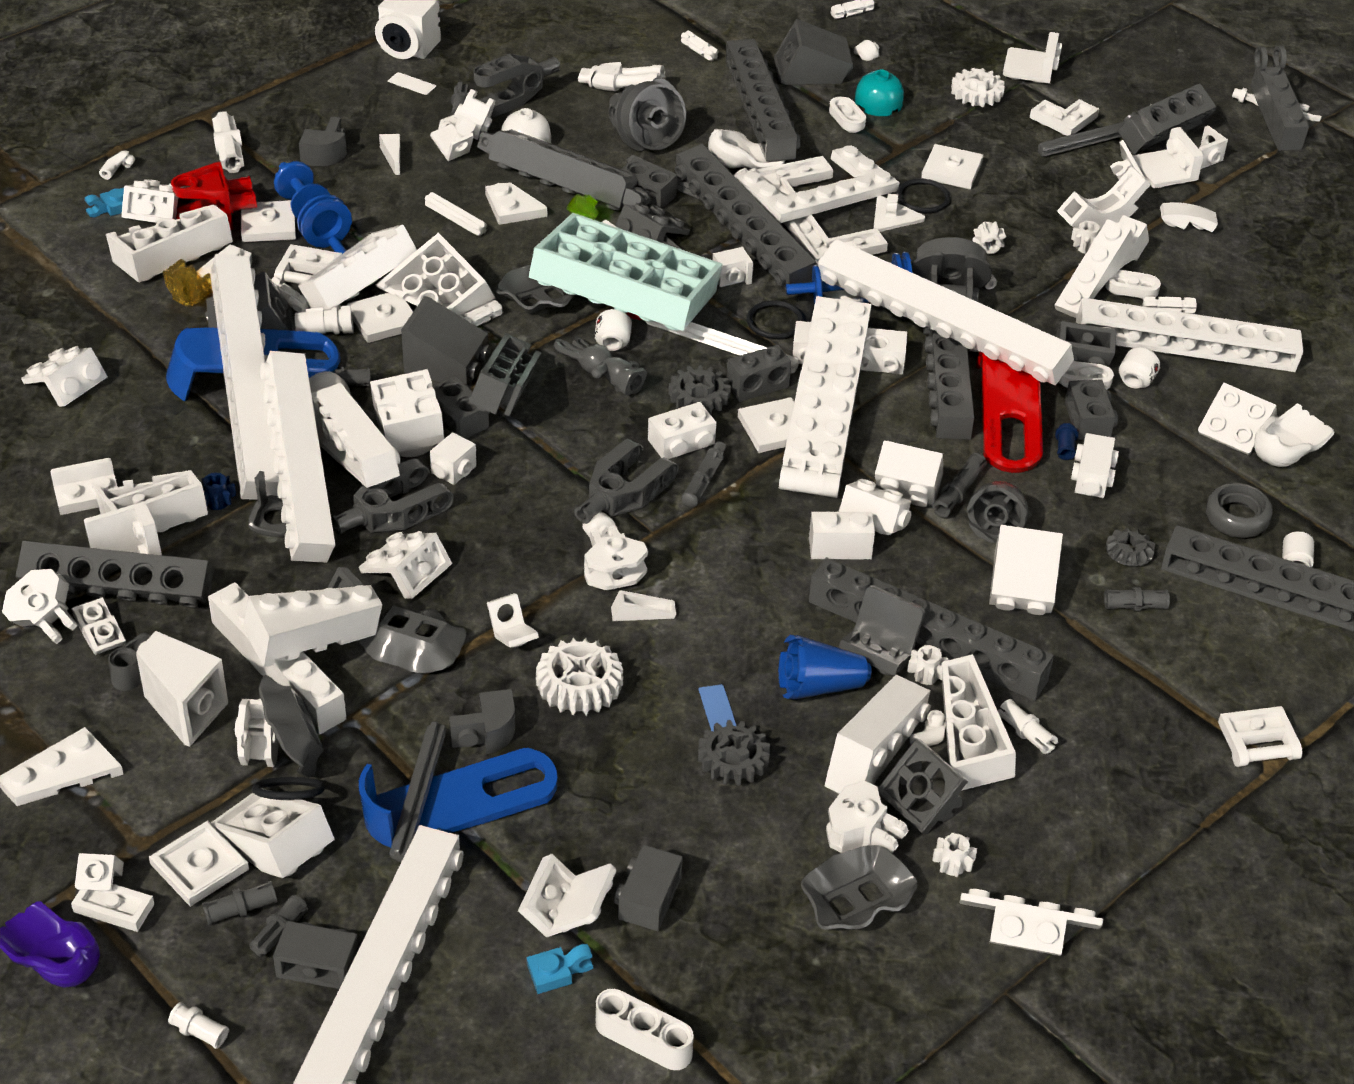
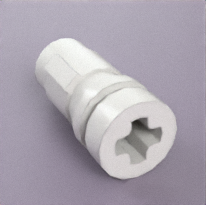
M351 305L341 306V309H338L337 306L332 307V310H324V307L306 309V312L295 313L296 331L319 332L321 334H326V332L340 334V331H343L344 334L354 333Z

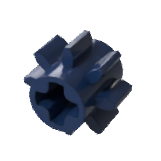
M210 473L201 479L206 506L213 510H221L232 504L231 497L236 496L235 484L230 483V476L225 477L221 473Z

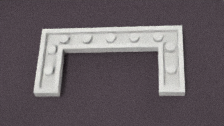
M852 145L832 150L831 160L854 178L841 180L825 186H818L806 191H799L795 194L785 196L754 170L734 175L779 223L896 192L900 183L889 172L884 171L873 160L867 158Z
M823 156L756 169V172L761 177L774 185L785 196L796 193L792 187L833 178V169ZM812 215L783 222L793 238L816 261L817 266L818 261L835 239L871 255L887 252L888 243L877 228L828 238Z

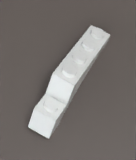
M1125 215L1122 216L1118 223L1107 219L1056 301L1055 309L1076 318L1082 297L1094 299L1118 270L1132 260H1138L1149 242L1147 224Z

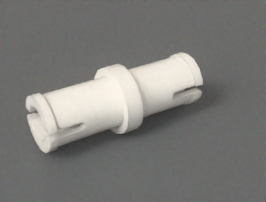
M1008 699L1001 704L1000 707L1006 712L998 709L1000 718H1003L1014 727L1016 734L1021 739H1028L1043 754L1050 753L1056 747L1050 741L1057 744L1058 738L1040 725L1039 719L1034 714H1027L1012 699Z

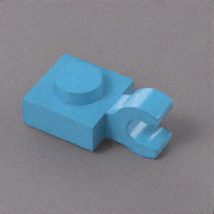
M124 188L112 189L109 192L101 193L100 198L96 195L86 196V203L89 206L94 205L92 208L86 209L90 217H97L106 212L110 216L121 214Z
M588 944L578 945L566 955L563 954L561 947L526 957L527 966L537 994L572 984V974L583 973L593 969L590 960L592 953Z

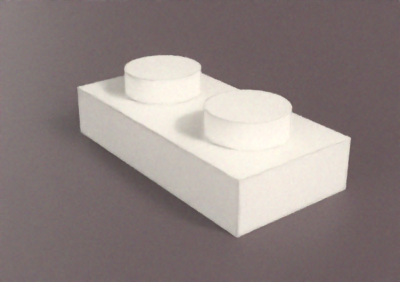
M112 884V890L109 892L80 890L71 905L74 913L138 932L153 908L154 900L151 895Z

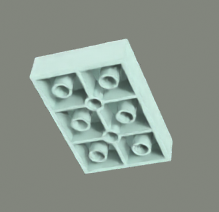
M572 213L534 248L529 278L537 280L539 284L544 286L552 285L560 288L563 292L570 295H581L593 303H604L623 313H633L642 320L659 322L668 329L684 331L716 293L723 263Z

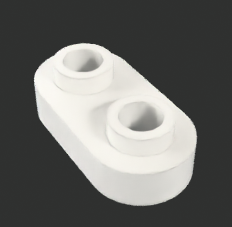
M847 97L831 99L829 113L843 129L849 133H857L865 128L866 115L853 100Z
M1118 270L1107 281L1105 286L1114 295L1144 299L1146 296L1157 297L1161 282L1157 277L1150 274Z
M1073 361L1059 380V383L1068 388L1069 381L1102 379L1107 390L1112 385L1114 373L1109 367L1102 364Z

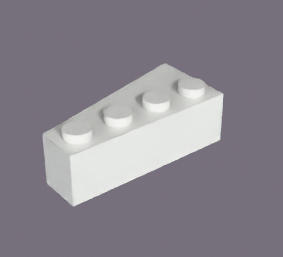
M213 204L180 213V219L162 218L155 220V226L141 229L140 225L130 227L129 233L117 236L116 232L108 233L106 237L112 261L137 282L148 281L155 275L171 271L178 265L196 260L208 252L220 250L223 246L232 243L228 216Z
M403 224L373 232L303 281L298 287L310 308L324 307V310H332V307L337 306L339 309L341 308L340 303L359 295V291L372 285L379 278L395 269L417 251V248Z
M341 383L311 393L319 445L367 488L400 476L398 469L400 456L397 449L391 446Z
M371 585L248 596L243 629L263 668L274 665L275 659L285 657L289 661L299 658L300 652L313 649L315 652L326 650L327 645L337 642L343 645L376 635L382 603Z
M974 655L942 662V689L949 765L968 781L962 790L1014 778L1016 752Z
M895 675L837 733L824 786L840 794L847 785L862 781L874 784L907 738L911 736L918 723L924 722L931 708V705L927 703L931 690L899 675Z

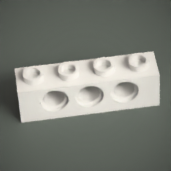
M796 321L792 356L799 359V364H803L811 322ZM868 328L860 370L903 374L907 332Z

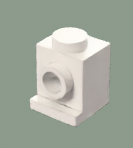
M743 247L713 253V260L723 263L718 281L719 287L745 282L747 285L752 284L753 261Z

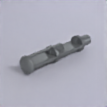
M716 442L714 447L707 451L706 456L681 497L682 503L690 508L697 506L724 458L723 453L726 445L723 442Z

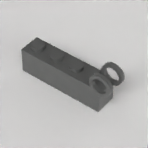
M1261 46L1255 50L1254 65L1256 69L1250 88L1278 151L1301 150L1309 125L1283 70L1287 59L1285 47L1276 46L1274 48V67H1267V50L1264 46Z

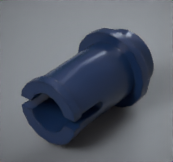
M1064 423L1055 432V437L1058 440L1057 454L1060 459L1071 460L1076 454L1075 441L1078 438V430L1074 425Z

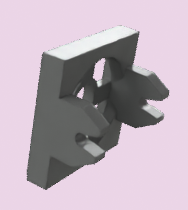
M916 738L879 786L878 791L887 802L921 833L927 835L938 820L944 822L953 818L954 814L951 811L962 806V797L958 794L968 781L922 740ZM921 761L931 762L924 772H917L922 769ZM939 771L943 773L945 781L942 797L933 790V778ZM924 776L928 783L927 790L921 795H916L912 789L913 782L917 777ZM900 784H906L908 792L903 799L900 794ZM926 798L934 805L932 809L923 812L910 809L917 799L922 800Z

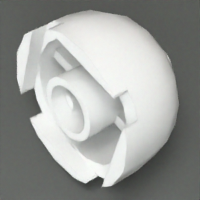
M524 108L515 111L507 116L502 125V131L513 129L551 143V131L548 121L542 114L534 110Z

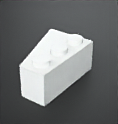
M191 470L152 476V482L134 484L133 480L123 481L124 486L105 489L104 484L94 486L100 514L145 501L154 519L157 532H164L171 527L185 522H192L199 517L208 515L202 484Z

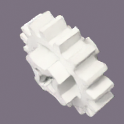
M972 68L971 71L963 69L962 74L957 72L956 76L953 77L951 93L955 94L956 100L962 99L963 104L970 102L973 107H984L985 103L992 106L994 101L1000 102L1001 97L1004 95L1005 86L1004 81L1000 80L1001 76H993V71L986 73L983 68Z

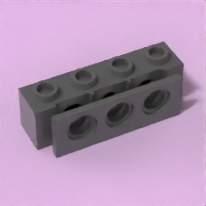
M1201 83L1140 109L1138 111L1139 114L1136 112L1131 113L1123 120L1125 123L1118 132L1135 155L1168 140L1171 128L1181 127L1186 132L1204 124L1216 111V105Z
M505 333L482 369L469 403L475 405L482 412H491L493 414H496L500 404L507 406L504 414L510 416L531 379L541 352L536 350L533 356L529 355L528 351L531 344Z

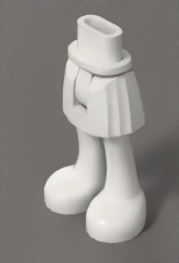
M621 62L604 63L599 66L594 65L591 69L582 68L578 81L579 83H588L589 87L607 91H618L620 88L631 84L637 85L645 81H653L654 78L660 77L665 79V69L663 65L622 68Z

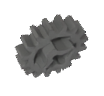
M699 365L696 370H693L692 367L687 366V372L678 370L677 376H671L668 395H670V402L676 403V409L701 402L711 415L712 409L721 411L722 405L728 404L731 385H729L728 378H722L723 372L713 373V367L703 370L702 365Z
M727 720L726 727L715 723L714 732L706 729L704 731V738L699 739L698 762H702V771L707 772L711 770V779L714 780L719 776L723 777V784L726 785L730 779H734L737 785H741L743 778L753 782L754 773L762 776L764 774V767L769 765L770 743L765 742V733L756 735L757 727L753 725L747 729L745 728L744 721H740L738 726H733L731 720Z

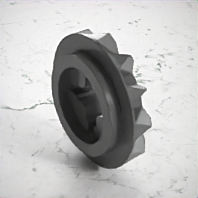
M1126 527L1123 532L1115 530L1112 536H1108L1106 551L1113 560L1120 564L1141 566L1150 562L1154 556L1155 543L1150 541L1149 535H1141L1139 529L1133 532ZM1126 543H1131L1133 547H1136L1133 551L1130 545Z

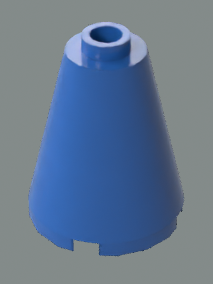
M789 635L784 641L789 646L787 652L780 653L778 673L780 688H786L787 690L786 694H782L786 699L794 700L862 688L871 678V664L867 662L863 655L800 635Z

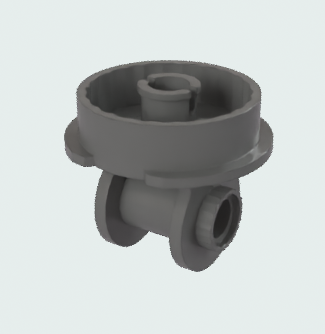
M654 78L653 81H645L637 85L631 84L622 93L614 94L610 98L608 110L610 121L616 128L622 141L636 151H643L645 148L650 150L667 148L679 138L686 122L684 100L675 87L663 78Z
M945 237L925 242L918 248L916 259L911 264L914 274L978 302V289L984 287L992 277V268L987 262L985 249L978 243L963 238Z

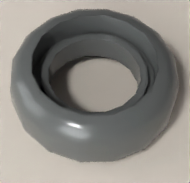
M1229 483L1214 489L1206 503V516L1215 529L1227 536L1241 539L1252 538L1265 532L1271 523L1272 504L1263 492L1253 486L1242 483ZM1231 503L1244 505L1252 509L1256 515L1249 518L1237 517L1226 512L1223 505Z

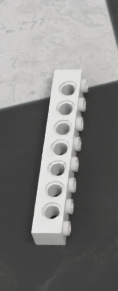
M1083 297L1076 317V323L1116 329L1117 346L1143 347L1151 351L1296 372L1303 354L1301 330Z

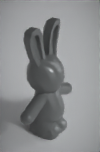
M574 336L572 344L562 339L555 340L554 349L558 353L577 360L582 368L596 379L604 375L617 392H622L628 396L637 394L641 390L646 380L647 370L640 367L638 362L612 357L607 347L600 344L589 345L578 336Z

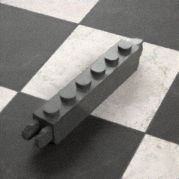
M513 129L501 130L495 134L488 132L480 133L477 147L488 153V159L496 161L497 166L501 168L519 170L518 174L525 177L536 176L540 178V182L543 184L560 185L565 192L572 194L581 193L584 195V199L593 202H605L606 207L613 210H621L624 204L635 206L636 203L648 205L651 201V194L647 190L637 187L638 180L635 174Z

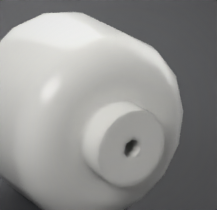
M864 40L854 48V54L859 55L862 60L870 61L879 57V46L875 42Z
M601 511L589 523L583 524L582 527L589 537L590 530L598 529L601 537H607L609 526H614L615 522Z

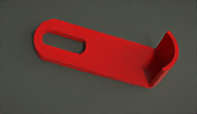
M979 351L976 367L978 369L982 367L983 455L990 465L1001 471L1009 473L1029 471L1039 464L1043 456L1040 381L1022 370L1016 371L1007 363L998 359L992 360ZM1005 418H1016L1023 422L1024 458L1011 460L1002 456L1001 420Z

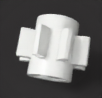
M996 221L994 223L983 222L977 229L973 230L975 237L972 238V241L981 245L987 254H995L1000 247L1005 246L1003 239L1006 237L1004 229L998 228Z
M1094 221L1079 223V228H1073L1071 239L1074 240L1073 246L1081 253L1086 254L1102 228Z
M924 645L918 651H911L907 671L914 673L916 682L932 685L938 679L942 680V662L948 661V658L941 657V649L931 645Z
M951 833L945 839L938 838L932 861L940 862L941 873L944 872L958 877L964 871H972L977 848L970 847L969 837Z

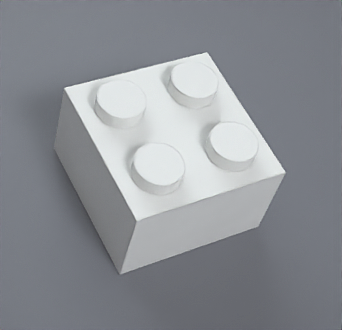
M884 440L875 471L876 488L884 491L886 489L898 491L903 494L902 498L910 500L916 506L926 507L927 504L933 505L937 499L943 476V454Z

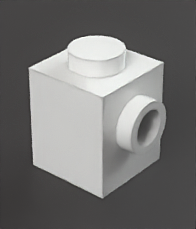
M452 432L430 450L431 473L455 485L463 477L469 475L471 470L476 467V444Z

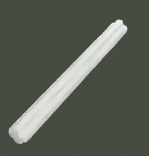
M646 321L648 325L739 356L767 348L690 322L684 331L668 329L659 322ZM786 354L791 360L790 373H795L798 368L799 359Z

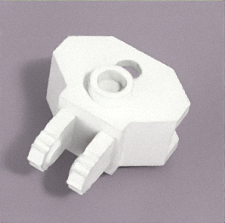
M471 89L464 104H459L454 114V118L457 119L455 125L457 131L454 140L469 133H472L474 139L478 140L480 133L487 132L492 123L491 115L496 100L489 98L487 103H484L475 98L478 91ZM465 142L461 143V144H460L459 146H457V147H458V148L462 147V146L465 144Z
M615 525L609 526L607 537L601 538L598 529L590 530V540L593 547L585 554L584 577L589 586L611 590L635 585L646 575L647 567L644 559L648 556V550L644 542L625 537L624 533H619Z
M52 569L31 570L6 591L2 612L8 620L19 626L36 625L42 628L56 644L63 639L60 632L52 625L57 618H60L62 623L72 631L78 626L67 612L69 608L65 604L69 583L61 574H56Z
M242 699L235 723L239 762L241 765H248L250 759L265 760L267 767H275L279 741L272 727L265 720L261 699Z
M867 781L845 786L828 809L830 822L826 826L829 847L840 853L867 845H879L893 853L899 846L895 838L903 839L909 831L904 822L887 813V806L881 804L878 787Z

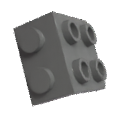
M636 203L635 206L624 204L615 225L620 229L661 243L666 232L689 235L690 229L684 226L685 222L674 216H666V211L658 206L651 205L649 208L641 203Z
M870 586L865 591L854 630L841 639L839 648L863 655L871 666L876 667L878 672L895 676L909 663L911 651L914 650L925 610L918 604L876 586Z

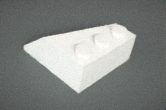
M439 233L375 284L378 288L418 306L424 296L430 297L457 315H463L464 317L465 313L482 305L486 306L487 303L495 299L487 282Z

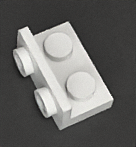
M111 458L55 468L50 471L60 515L98 508L94 489L95 485L104 484L105 489L117 487Z

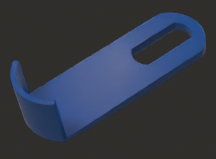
M185 328L175 341L166 372V381L172 392L183 401L188 400L196 372L224 373L218 328ZM260 329V332L265 334L264 355H269L270 351H279L278 348L322 350L327 354L329 360L306 359L308 377L310 378L319 372L325 371L335 373V369H338L340 352L334 342L319 332Z
M522 748L434 776L419 825L453 833L548 803L557 790L556 767L544 753L530 748ZM366 764L359 778V792L365 825L375 840L391 848L409 785L377 795L372 765ZM533 768L541 770L545 775L544 781L494 797L488 795L483 789L486 783L496 782V780L505 779L511 775L515 776L517 773H524Z

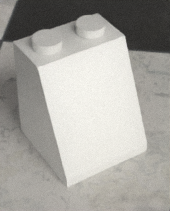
M1001 525L995 547L989 604L996 605L998 609L1007 611L1014 610V608L1024 609L1034 615L1051 613L1055 601L1063 534Z
M155 631L147 641L140 644L136 651L144 697L184 745L190 747L228 704L222 659Z

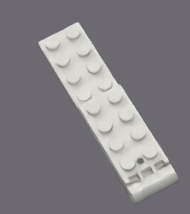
M816 296L783 457V466L779 480V489L838 498L871 304Z

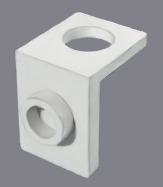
M453 124L433 131L430 135L448 162L469 153L474 135L469 133L454 140L457 130ZM465 142V144H464L462 147H460V148L457 147V146H459L461 143Z
M1208 125L1204 127L1199 150L1204 154L1201 169L1223 161L1228 139ZM1210 135L1214 137V142L1209 143L1208 138Z
M516 593L487 602L496 639L508 647H518L526 644L528 641L539 638L538 632L524 623ZM504 604H510L514 610L512 618L505 622L500 621L497 616L499 608Z

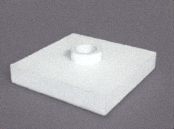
M934 144L922 171V178L971 189L982 164L984 154Z
M291 200L257 202V208L241 209L242 242L295 240V216L291 211Z
M389 292L347 304L351 305L353 320L367 343L402 334L401 329L413 313L405 300Z
M791 397L738 409V418L758 453L786 447L794 401Z
M208 820L149 856L152 867L190 907L249 870L248 861Z

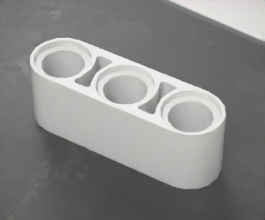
M607 989L597 996L596 1028L600 1034L667 1069L681 1070L690 1064L693 1053V1031L689 1025L621 990Z

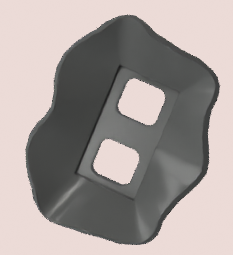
M531 264L506 273L496 289L497 294L514 300L527 314L548 307H564L576 296L567 294L562 289L552 285H541L537 280L529 278ZM557 290L563 296L552 299L546 292ZM533 297L538 302L528 306L523 300Z
M393 605L379 618L376 635L360 639L359 641L374 660L399 666L413 673L426 674L446 669L454 663L465 642L466 631L460 626H451L435 609L413 612ZM394 615L410 618L403 628L387 625ZM423 624L438 627L431 637L416 634Z
M264 675L258 689L263 704L265 720L272 727L284 752L299 765L297 773L305 777H315L317 761L324 749L305 702L290 686L281 685L271 677Z
M867 845L831 856L804 876L801 881V887L814 908L816 922L821 929L845 928L852 930L868 926L880 910L894 912L905 908L917 889L918 883L904 863L888 849L879 845ZM872 883L881 891L883 897L870 902L864 898L858 889ZM840 897H845L854 910L845 915H838L829 903Z

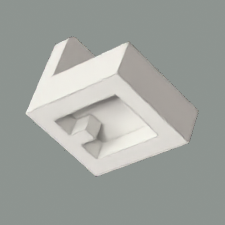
M79 853L75 888L87 891H111L113 876H122L124 862L115 855Z

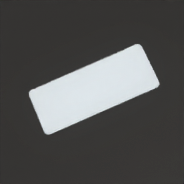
M399 72L388 80L390 83L427 95L436 87L434 84Z

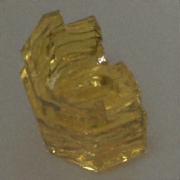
M180 259L173 266H169V268L163 271L165 286L171 292L173 300L185 306L188 304L193 306L213 292L210 273L200 277L192 264L189 267H185L186 261Z

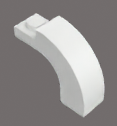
M1130 167L1106 194L1098 198L1086 199L1074 191L1057 212L1074 228H1079V223L1084 221H1094L1102 228L1107 219L1118 223L1123 215L1130 217L1138 209L1134 203L1151 184L1136 169Z

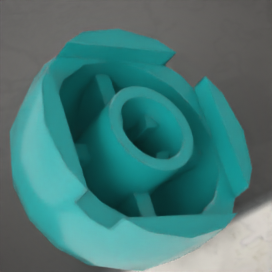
M880 69L866 74L859 81L855 92V104L858 107L860 105L865 108L864 113L874 116L892 115L893 110L898 108L899 112L903 106L904 89L901 81L894 74Z

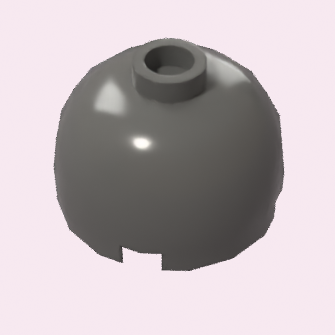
M994 481L984 484L973 494L967 506L970 528L978 537L992 543L997 542L1001 525L1024 528L1028 519V503L1024 494L1016 486L1008 482Z

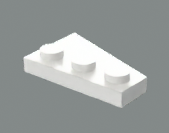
M84 727L0 775V788L16 806L57 795L60 789L78 783L80 787L93 784L92 779L108 774L111 775V778L123 775V769L121 764Z

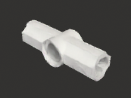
M218 112L217 116L212 119L216 154L219 155L222 169H226L229 173H236L244 166L240 131L236 127L234 116L229 115L227 112Z

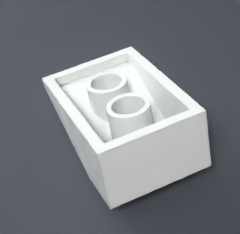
M252 793L211 822L216 830L245 859L260 871L280 878L295 873L301 864L309 858L319 855L325 846L335 840L321 805L302 799H267Z

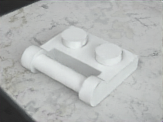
M290 244L275 270L274 277L279 278L284 283L301 284L312 275L297 272L315 274L342 253Z
M1282 706L1220 714L1218 724L1232 751V759L1236 767L1247 766L1249 762L1285 757L1289 760L1301 759L1302 747ZM1282 740L1284 743L1283 745L1247 749L1245 746Z

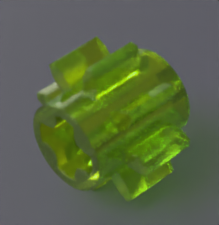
M577 194L566 207L570 212L569 215L576 213L593 220L599 213V210L595 208L598 201L589 194H585L583 197Z

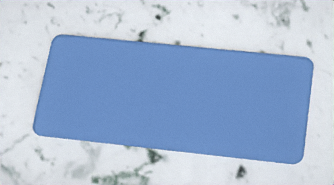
M720 684L700 687L698 690L711 731L714 732L715 723L726 727L727 720H731L733 726H736L724 686Z

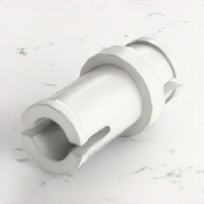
M179 1002L173 1008L168 1019L169 1024L179 1027V1032L183 1035H193L212 1045L215 1049H218L224 1043L229 1032L227 1026L221 1025L203 1015V1010L196 1006L190 1008L182 1002Z

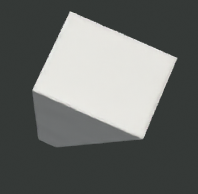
M379 134L380 148L394 174L400 175V134Z
M619 590L611 606L612 621L674 619L676 616L675 601L622 590Z

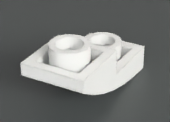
M1170 202L1162 203L1160 206L1163 221L1171 227L1177 226L1185 229L1189 222H1191L1197 229H1206L1213 232L1218 225L1216 212L1197 205Z
M103 597L72 608L73 616L95 655L126 644L115 617L111 616Z

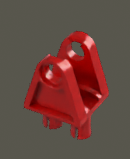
M215 162L177 175L171 180V187L176 197L200 199L179 207L176 219H180V213L214 204L227 214L230 230H233L231 214L234 211L257 208L256 196L252 189L250 176L226 179L221 162Z

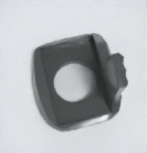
M259 471L254 478L258 501L250 514L248 526L251 530L261 535L283 537L287 531L286 523L275 525L269 524L264 520V516L268 512L282 510L283 502L278 496H267L264 471Z

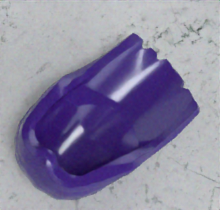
M37 901L27 907L25 913L19 912L12 919L5 922V926L0 928V949L6 953L11 961L34 969L44 980L62 988L76 987L85 982L98 966L100 951L92 933L81 922L63 920L41 901Z

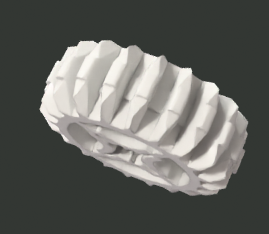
M572 638L570 643L560 640L558 647L550 646L548 653H542L540 662H538L536 667V686L540 690L542 699L547 700L549 707L558 706L560 713L570 710L572 715L576 711H583L587 716L589 710L593 709L599 713L602 706L610 707L612 700L618 698L621 686H623V667L621 662H619L617 653H612L610 646L601 647L599 640L594 643H589L587 638L583 642H577ZM558 674L562 675L559 679L556 677ZM601 674L603 677L600 679L597 675Z

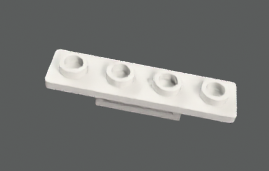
M969 889L968 894L961 893L960 904L995 910L990 943L1061 956L1066 923L1100 929L1103 924V919L1095 917L1096 912L1088 909L1075 908L1074 913L1060 911V905L1055 903L1039 902V907L1026 905L1024 898L1004 895V900L989 898L990 892L979 889Z

